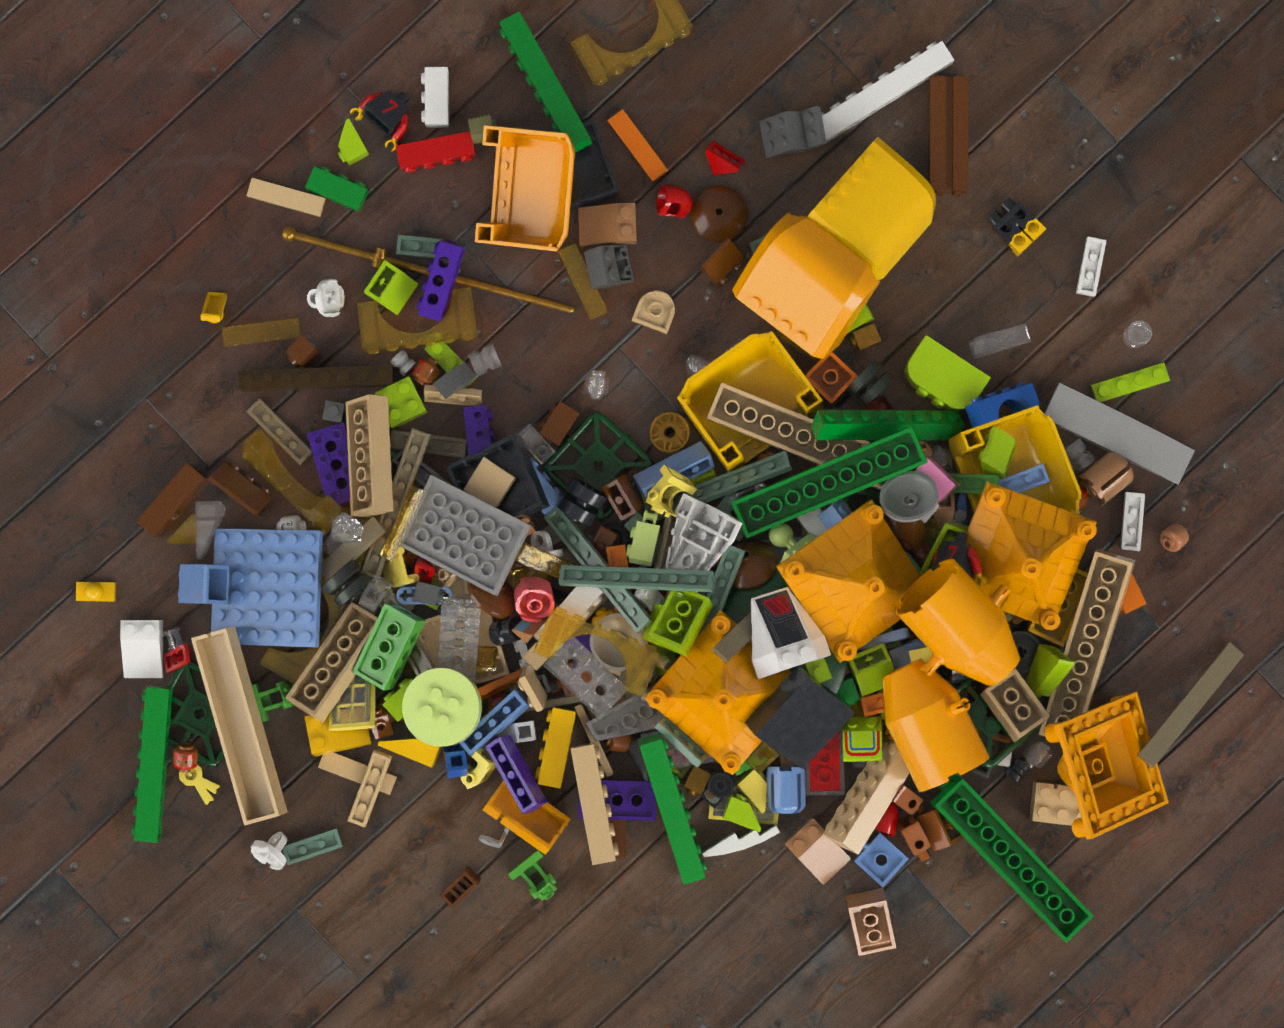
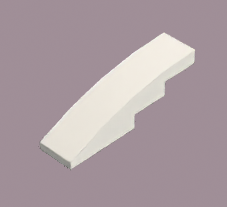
M773 825L761 834L751 830L740 838L733 832L704 850L702 854L704 857L744 850L764 842L780 833L776 825Z

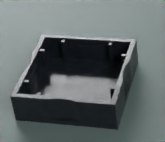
M594 119L582 123L590 136L592 144L575 153L570 211L619 195V190L607 161L603 143Z
M512 434L489 445L479 453L469 455L446 466L453 485L461 490L465 488L483 457L516 477L498 509L520 520L550 506L523 439L519 435Z
M797 666L779 685L775 693L763 702L745 723L756 737L804 769L855 714V711L846 700L831 689L821 685L815 677L800 666Z

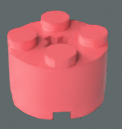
M524 577L520 580V583L514 590L515 607L520 617L528 622H540L546 616L548 618L554 610V597L550 582L539 577Z

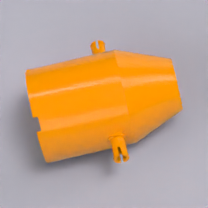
M944 560L939 563L940 567L934 571L931 568L927 570L906 590L899 600L901 605L899 608L896 607L895 613L932 652V657L921 667V670L925 671L924 673L928 677L940 665H945V667L985 685L993 686L1005 679L1015 669L1020 660L1006 616L999 608L1001 601L1011 591L1009 589L1006 590L1007 587L1001 584L991 596L987 595L956 560Z
M922 659L906 664L882 677L885 724L887 726L885 735L891 734L887 738L894 740L919 792L948 782V777L959 773L961 776L989 759L988 752L967 712L970 709V703L964 705L969 700L966 698L961 699L957 690L936 671L928 677L924 673L925 671L921 670V667L926 663Z

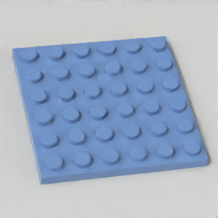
M215 529L213 565L230 566L228 604H212L211 632L235 626L240 645L319 647L323 531Z

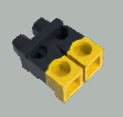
M1007 198L1001 204V207L1007 214L1002 217L995 210L988 219L993 225L992 229L997 232L1018 257L1046 228L1020 202L1016 204L1012 199Z

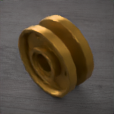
M662 413L651 423L650 439L654 447L659 451L668 454L676 453L687 444L690 435L689 425L685 418L678 413ZM667 428H672L675 431V435L671 438L666 437L664 431Z

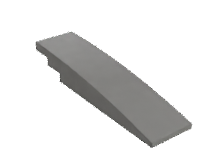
M1058 383L1044 413L1046 416L1049 415L1059 428L1107 452L1118 453L1126 461L1179 485L1195 451L1061 383Z

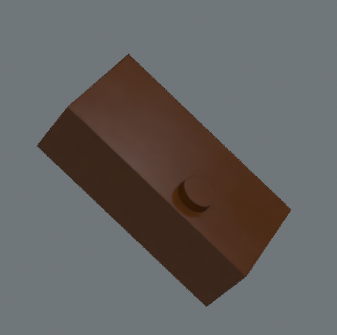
M186 463L136 522L153 537L161 538L208 484V477L194 465Z

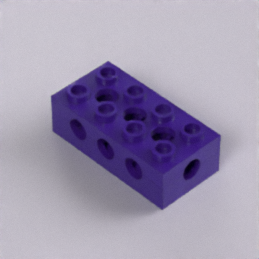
M445 237L435 244L433 254H436L435 259L430 261L427 270L430 276L427 280L425 279L422 291H425L424 296L419 298L416 308L419 309L418 315L436 321H441L445 317L466 244ZM443 256L449 259V264L443 262ZM437 275H440V276L443 277V279H444V282H443V283L440 282V281H438ZM432 293L438 296V301L432 298Z
M340 423L307 433L328 507L334 508L350 503L347 425ZM335 442L336 450L329 452L328 445ZM339 460L342 463V467L336 471L333 468V464ZM341 479L347 480V486L344 489H340L338 485Z
M602 779V785L606 784L608 797L605 798L606 804H610L612 817H609V820L656 821V797L650 780ZM617 794L621 795L623 802L621 804H614L612 797ZM634 795H639L642 797V803L635 805L632 803L631 798ZM579 797L578 819H584Z

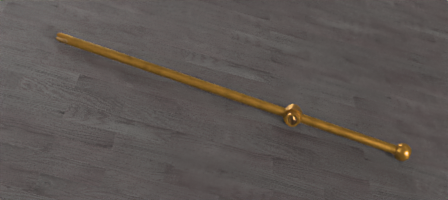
M290 226L285 227L283 230L282 238L285 241L290 242L295 239L372 260V266L380 268L385 260L395 267L430 276V273L427 272L428 267L386 256L387 250L376 248L375 253L298 233ZM437 275V278L443 279L442 276ZM457 275L455 283L568 313L575 311L573 306Z

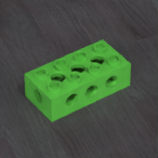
M385 603L352 672L382 690H393L426 620L396 603Z

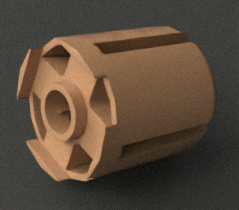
M1109 452L1081 473L1078 478H1081L1082 481L1079 484L1087 489L1088 495L1095 497L1099 501L1096 504L1103 506L1132 483L1134 474L1131 466H1127L1128 462L1118 453Z

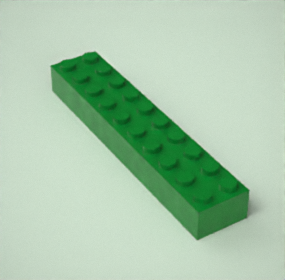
M912 425L735 499L731 503L738 520L742 522L741 527L746 538H749L926 464L928 460Z
M957 775L930 802L1065 943L1094 917L963 778Z

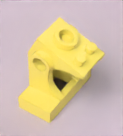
M664 464L660 468L663 477L648 492L645 502L652 506L651 510L659 514L665 512L664 516L669 518L670 515L676 516L672 510L675 495L679 492H687L693 495L697 489L689 478Z
M486 747L475 751L472 755V758L477 761L476 768L467 762V776L461 777V781L466 785L467 789L487 781L496 768Z

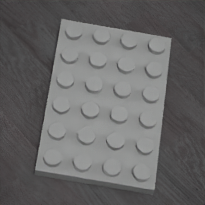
M430 475L397 545L498 596L531 525Z

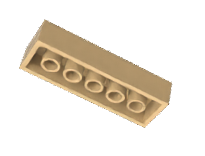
M366 395L346 402L351 516L372 517L393 511L388 397Z
M351 602L285 698L302 711L323 723L356 674L352 671L378 618Z
M883 737V761H867L866 766L857 776L856 782L847 792L844 801L837 808L834 817L827 824L823 835L835 844L855 854L860 853L909 775V771L894 740Z
M595 742L571 747V754L592 865L616 861L619 849L617 842L613 843L612 836H615L614 823L609 822L612 812L610 804H606L605 798L608 797L606 784L602 785L601 778H604L605 775L603 765L599 766L598 759H601L599 746L595 747Z

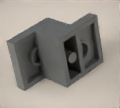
M814 106L803 111H785L759 121L766 159H772L782 154L803 153L827 144L820 106Z

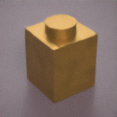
M875 324L854 331L851 334L852 338H850L853 348H857L858 351L881 342Z
M693 765L684 783V787L687 788L686 792L694 796L697 793L701 795L711 773Z

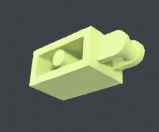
M645 510L642 522L637 521L636 527L632 526L630 538H633L632 545L628 544L626 556H629V563L652 567L660 532V526L656 525L657 512L653 514ZM646 520L653 521V524L646 523Z

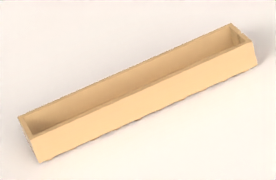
M235 626L191 638L244 825L287 813Z

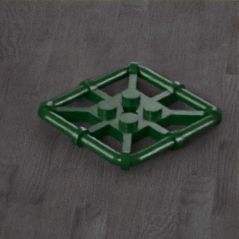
M594 411V413L585 418L570 436L567 435L563 444L543 466V471L560 489L574 498V495L566 489L568 485L553 471L575 470L583 478L582 481L588 482L591 486L602 492V487L615 479V476L623 468L644 467L641 470L643 471L653 466L654 461L629 438L630 435L627 432L624 433L609 418L599 413V411ZM594 421L595 442L585 451L575 441ZM599 421L620 439L610 450L600 442ZM625 443L644 462H622L614 453ZM571 445L582 454L574 465L553 466ZM603 462L602 467L604 469L602 471H595L594 463ZM633 479L630 484L635 489L637 485ZM611 504L604 512L603 506L601 509L598 508V512L590 506L596 512L597 516L595 519L599 520V522H603L604 519L610 517L615 511Z
M190 661V663L175 671L167 686L173 687L174 691L185 671L190 692L185 701L172 695V702L178 704L181 708L176 717L170 720V725L177 723L188 730L181 742L169 736L168 745L175 748L179 743H187L192 733H195L204 738L209 755L208 758L198 752V761L214 768L218 767V764L225 756L222 746L216 756L214 754L210 735L216 724L208 696L195 687L191 669L201 674L199 665L196 662ZM202 708L205 716L198 719L195 711Z
M967 678L960 681L954 688L958 694L965 689L975 700L970 704V709L967 712L975 728H978L986 737V750L989 759L981 765L985 766L986 769H991V767L998 765L1014 749L1020 748L1023 745L1022 742L1043 723L1014 742L996 716L994 718L986 716V709L989 706L981 695L979 696L970 687L969 684L974 679ZM1002 730L1012 742L992 758V737Z

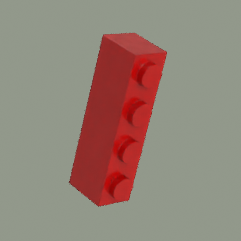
M470 131L396 145L399 167L405 173L415 172L416 168L421 167L432 169L437 164L448 166L454 164L453 161L458 160L469 162L472 161L473 157H476Z

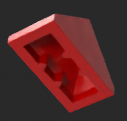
M714 140L705 151L713 175L738 172L745 162L743 158Z
M419 557L414 574L419 575L420 579L418 582L431 584L435 567L430 561Z
M182 644L163 655L166 673H171L190 663L192 648L188 644Z

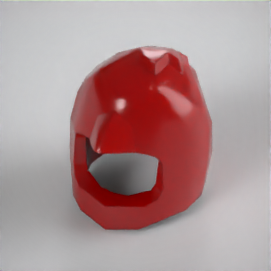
M673 184L663 185L660 187L657 195V214L659 216H678L682 219L692 208V197L686 189Z
M890 803L874 829L887 837H894L896 835L899 821V810L896 803Z

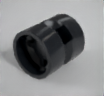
M511 616L491 623L489 626L491 641L497 646H502L521 640L512 631L521 619L518 616Z
M724 772L713 774L708 782L709 791L718 798L728 796L733 789L731 777Z

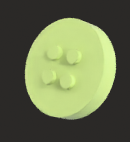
M435 668L421 673L409 684L403 697L402 713L406 726L417 739L432 746H451L464 741L474 732L481 718L482 700L476 685L468 676L454 669Z

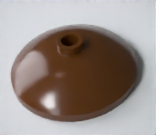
M718 185L708 187L701 191L693 201L690 211L691 223L695 231L705 240L715 243L725 242L728 238L732 240L745 227L747 221L745 201L732 188ZM721 209L723 213L722 215H717L715 211Z
M744 539L732 544V546L746 551L732 587L743 590L754 589L764 585L772 578L776 571L777 557L775 551L768 543L758 539Z
M506 579L498 596L467 581V588L471 598L484 612L500 619L508 618L515 613L514 590Z

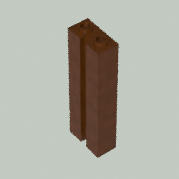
M930 76L928 79V182L936 196H944V193H952V196H963V193L968 191L969 76Z

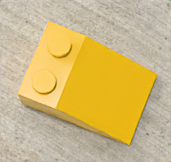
M364 706L354 708V722L364 721ZM350 709L340 710V723L350 722ZM310 715L305 716L311 753L315 757L372 744L368 728L330 731L329 715L323 723Z
M417 738L390 739L378 742L380 747L429 767L435 765L442 748L428 745Z

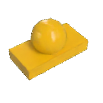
M207 292L201 312L202 321L219 323L223 319L227 293Z
M76 582V601L116 602V582Z

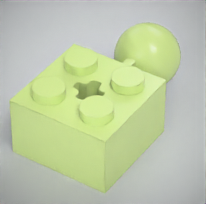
M786 523L777 525L769 530V539L773 545L777 547L786 546L788 548L780 563L815 539L809 533L796 542L793 539L792 528Z

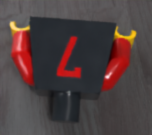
M391 91L369 94L359 104V108L351 109L350 114L353 115L358 111L359 114L355 120H361L364 115L388 138L392 136V139L385 143V147L387 148L388 144L393 142L394 148L392 151H395L396 142L400 141L407 129L409 117L407 115L408 107L405 104L409 101V97L404 92L395 96Z
M957 532L955 541L942 542L940 549L932 557L933 571L940 567V562L954 559L971 578H973V575H976L974 581L980 587V579L983 586L988 585V578L981 575L983 570L977 551L967 541L968 535L966 533Z

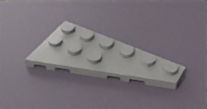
M636 694L587 722L586 726L594 740L600 741L656 729L655 726L665 716L657 709L650 707L647 702L641 700L640 695Z

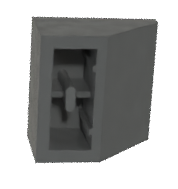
M626 244L598 246L584 252L592 289L634 282Z

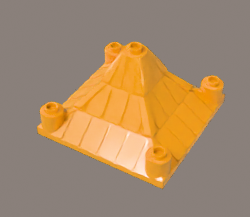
M987 481L966 532L968 535L967 541L977 551L983 570L981 575L986 576L989 580L988 585L983 586L980 579V588L987 595L991 596L1001 584H1004L1007 587L1006 590L1009 589L1011 593L999 604V608L1002 611L1040 624L1046 630L1056 629L1060 624L1059 612L1086 545L1096 535V521Z
M869 500L776 566L797 600L825 636L829 649L839 663L844 660H852L859 648L901 619L895 613L896 607L899 608L901 605L899 600L906 590L920 577L915 566L885 522L882 508L875 505L873 500Z
M720 610L697 636L688 656L681 655L644 699L647 700L650 707L660 711L719 762L724 771L733 775L762 742L752 733L745 722L763 702L775 693L779 685L792 671L787 669L758 679L752 664L751 640L727 663L720 659L712 649L737 625L735 621Z
M1137 692L1114 696L1110 702L1066 721L1051 723L1046 726V739L1050 743L1060 742L1063 749V755L1057 765L1058 774L1077 797L1082 818H1076L1072 823V831L1076 837L1093 839L1169 803L1158 763L1151 768L1137 756L1150 739Z

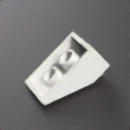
M121 620L120 640L124 678H163V620Z

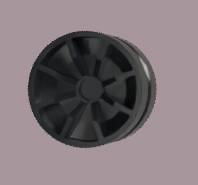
M572 477L566 489L574 495V498L562 494L556 506L572 520L591 526L597 514L590 506L601 509L607 500V496L590 484Z

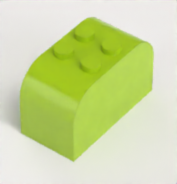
M927 335L921 340L904 369L906 381L911 387L916 389L915 393L922 398L928 397L932 400L931 404L939 409L943 407L948 411L965 410L966 406L972 404L971 400L978 398L991 378Z

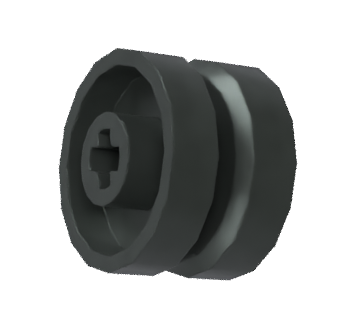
M876 359L846 388L852 396L857 395L862 389L865 391L858 399V402L864 408L873 399L876 400L887 389L886 386L894 379L888 371L884 372L879 378L876 377L882 369V365Z
M355 560L338 571L323 586L328 595H334L341 590L334 599V602L340 608L355 600L373 581L366 573H362L354 578L361 570V567Z
M1012 631L1017 650L1018 648L1021 650L1020 660L1015 669L1019 673L1029 672L1040 643L1034 635L1026 631Z

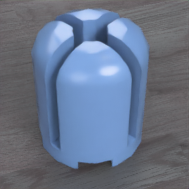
M768 766L767 806L770 811L780 814L799 813L805 808L806 777L804 769L799 766Z

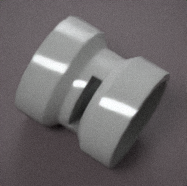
M405 350L400 351L390 362L394 367H398L399 373L402 376H406L417 364L408 357V353Z

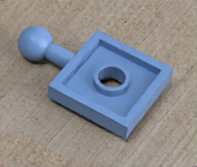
M879 832L870 843H865L864 850L854 862L878 884L884 887L906 863L908 858ZM880 854L886 856L887 861L884 865L876 863V857Z

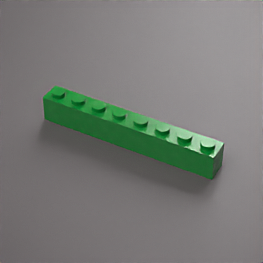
M517 12L500 21L501 29L499 33L503 40H508L509 45L507 47L512 56H517L518 60L516 63L520 71L524 70L527 76H525L529 87L533 86L536 90L534 95L538 103L542 102L545 106L542 108L547 119L551 117L553 121L551 126L554 132L568 133L575 147V153L591 145L590 136L521 13Z
M818 410L811 428L816 440H878L913 425L919 440H949L961 433L964 422L959 411Z
M149 685L142 693V701H145V706L141 710L143 728H140L139 739L142 740V745L138 749L140 766L136 770V778H139V783L135 787L137 804L133 808V816H136V822L132 825L134 841L157 843L161 840L173 687Z
M660 733L638 739L683 885L706 878L704 871L707 870L704 859L700 860L698 855L702 852L699 842L695 843L693 839L696 833L694 826H689L688 819H691L688 807L684 808L682 802H685L683 791H678L677 785L680 784L677 773H672L671 767L675 766L671 755L667 756L666 750L669 749L666 738L662 739Z

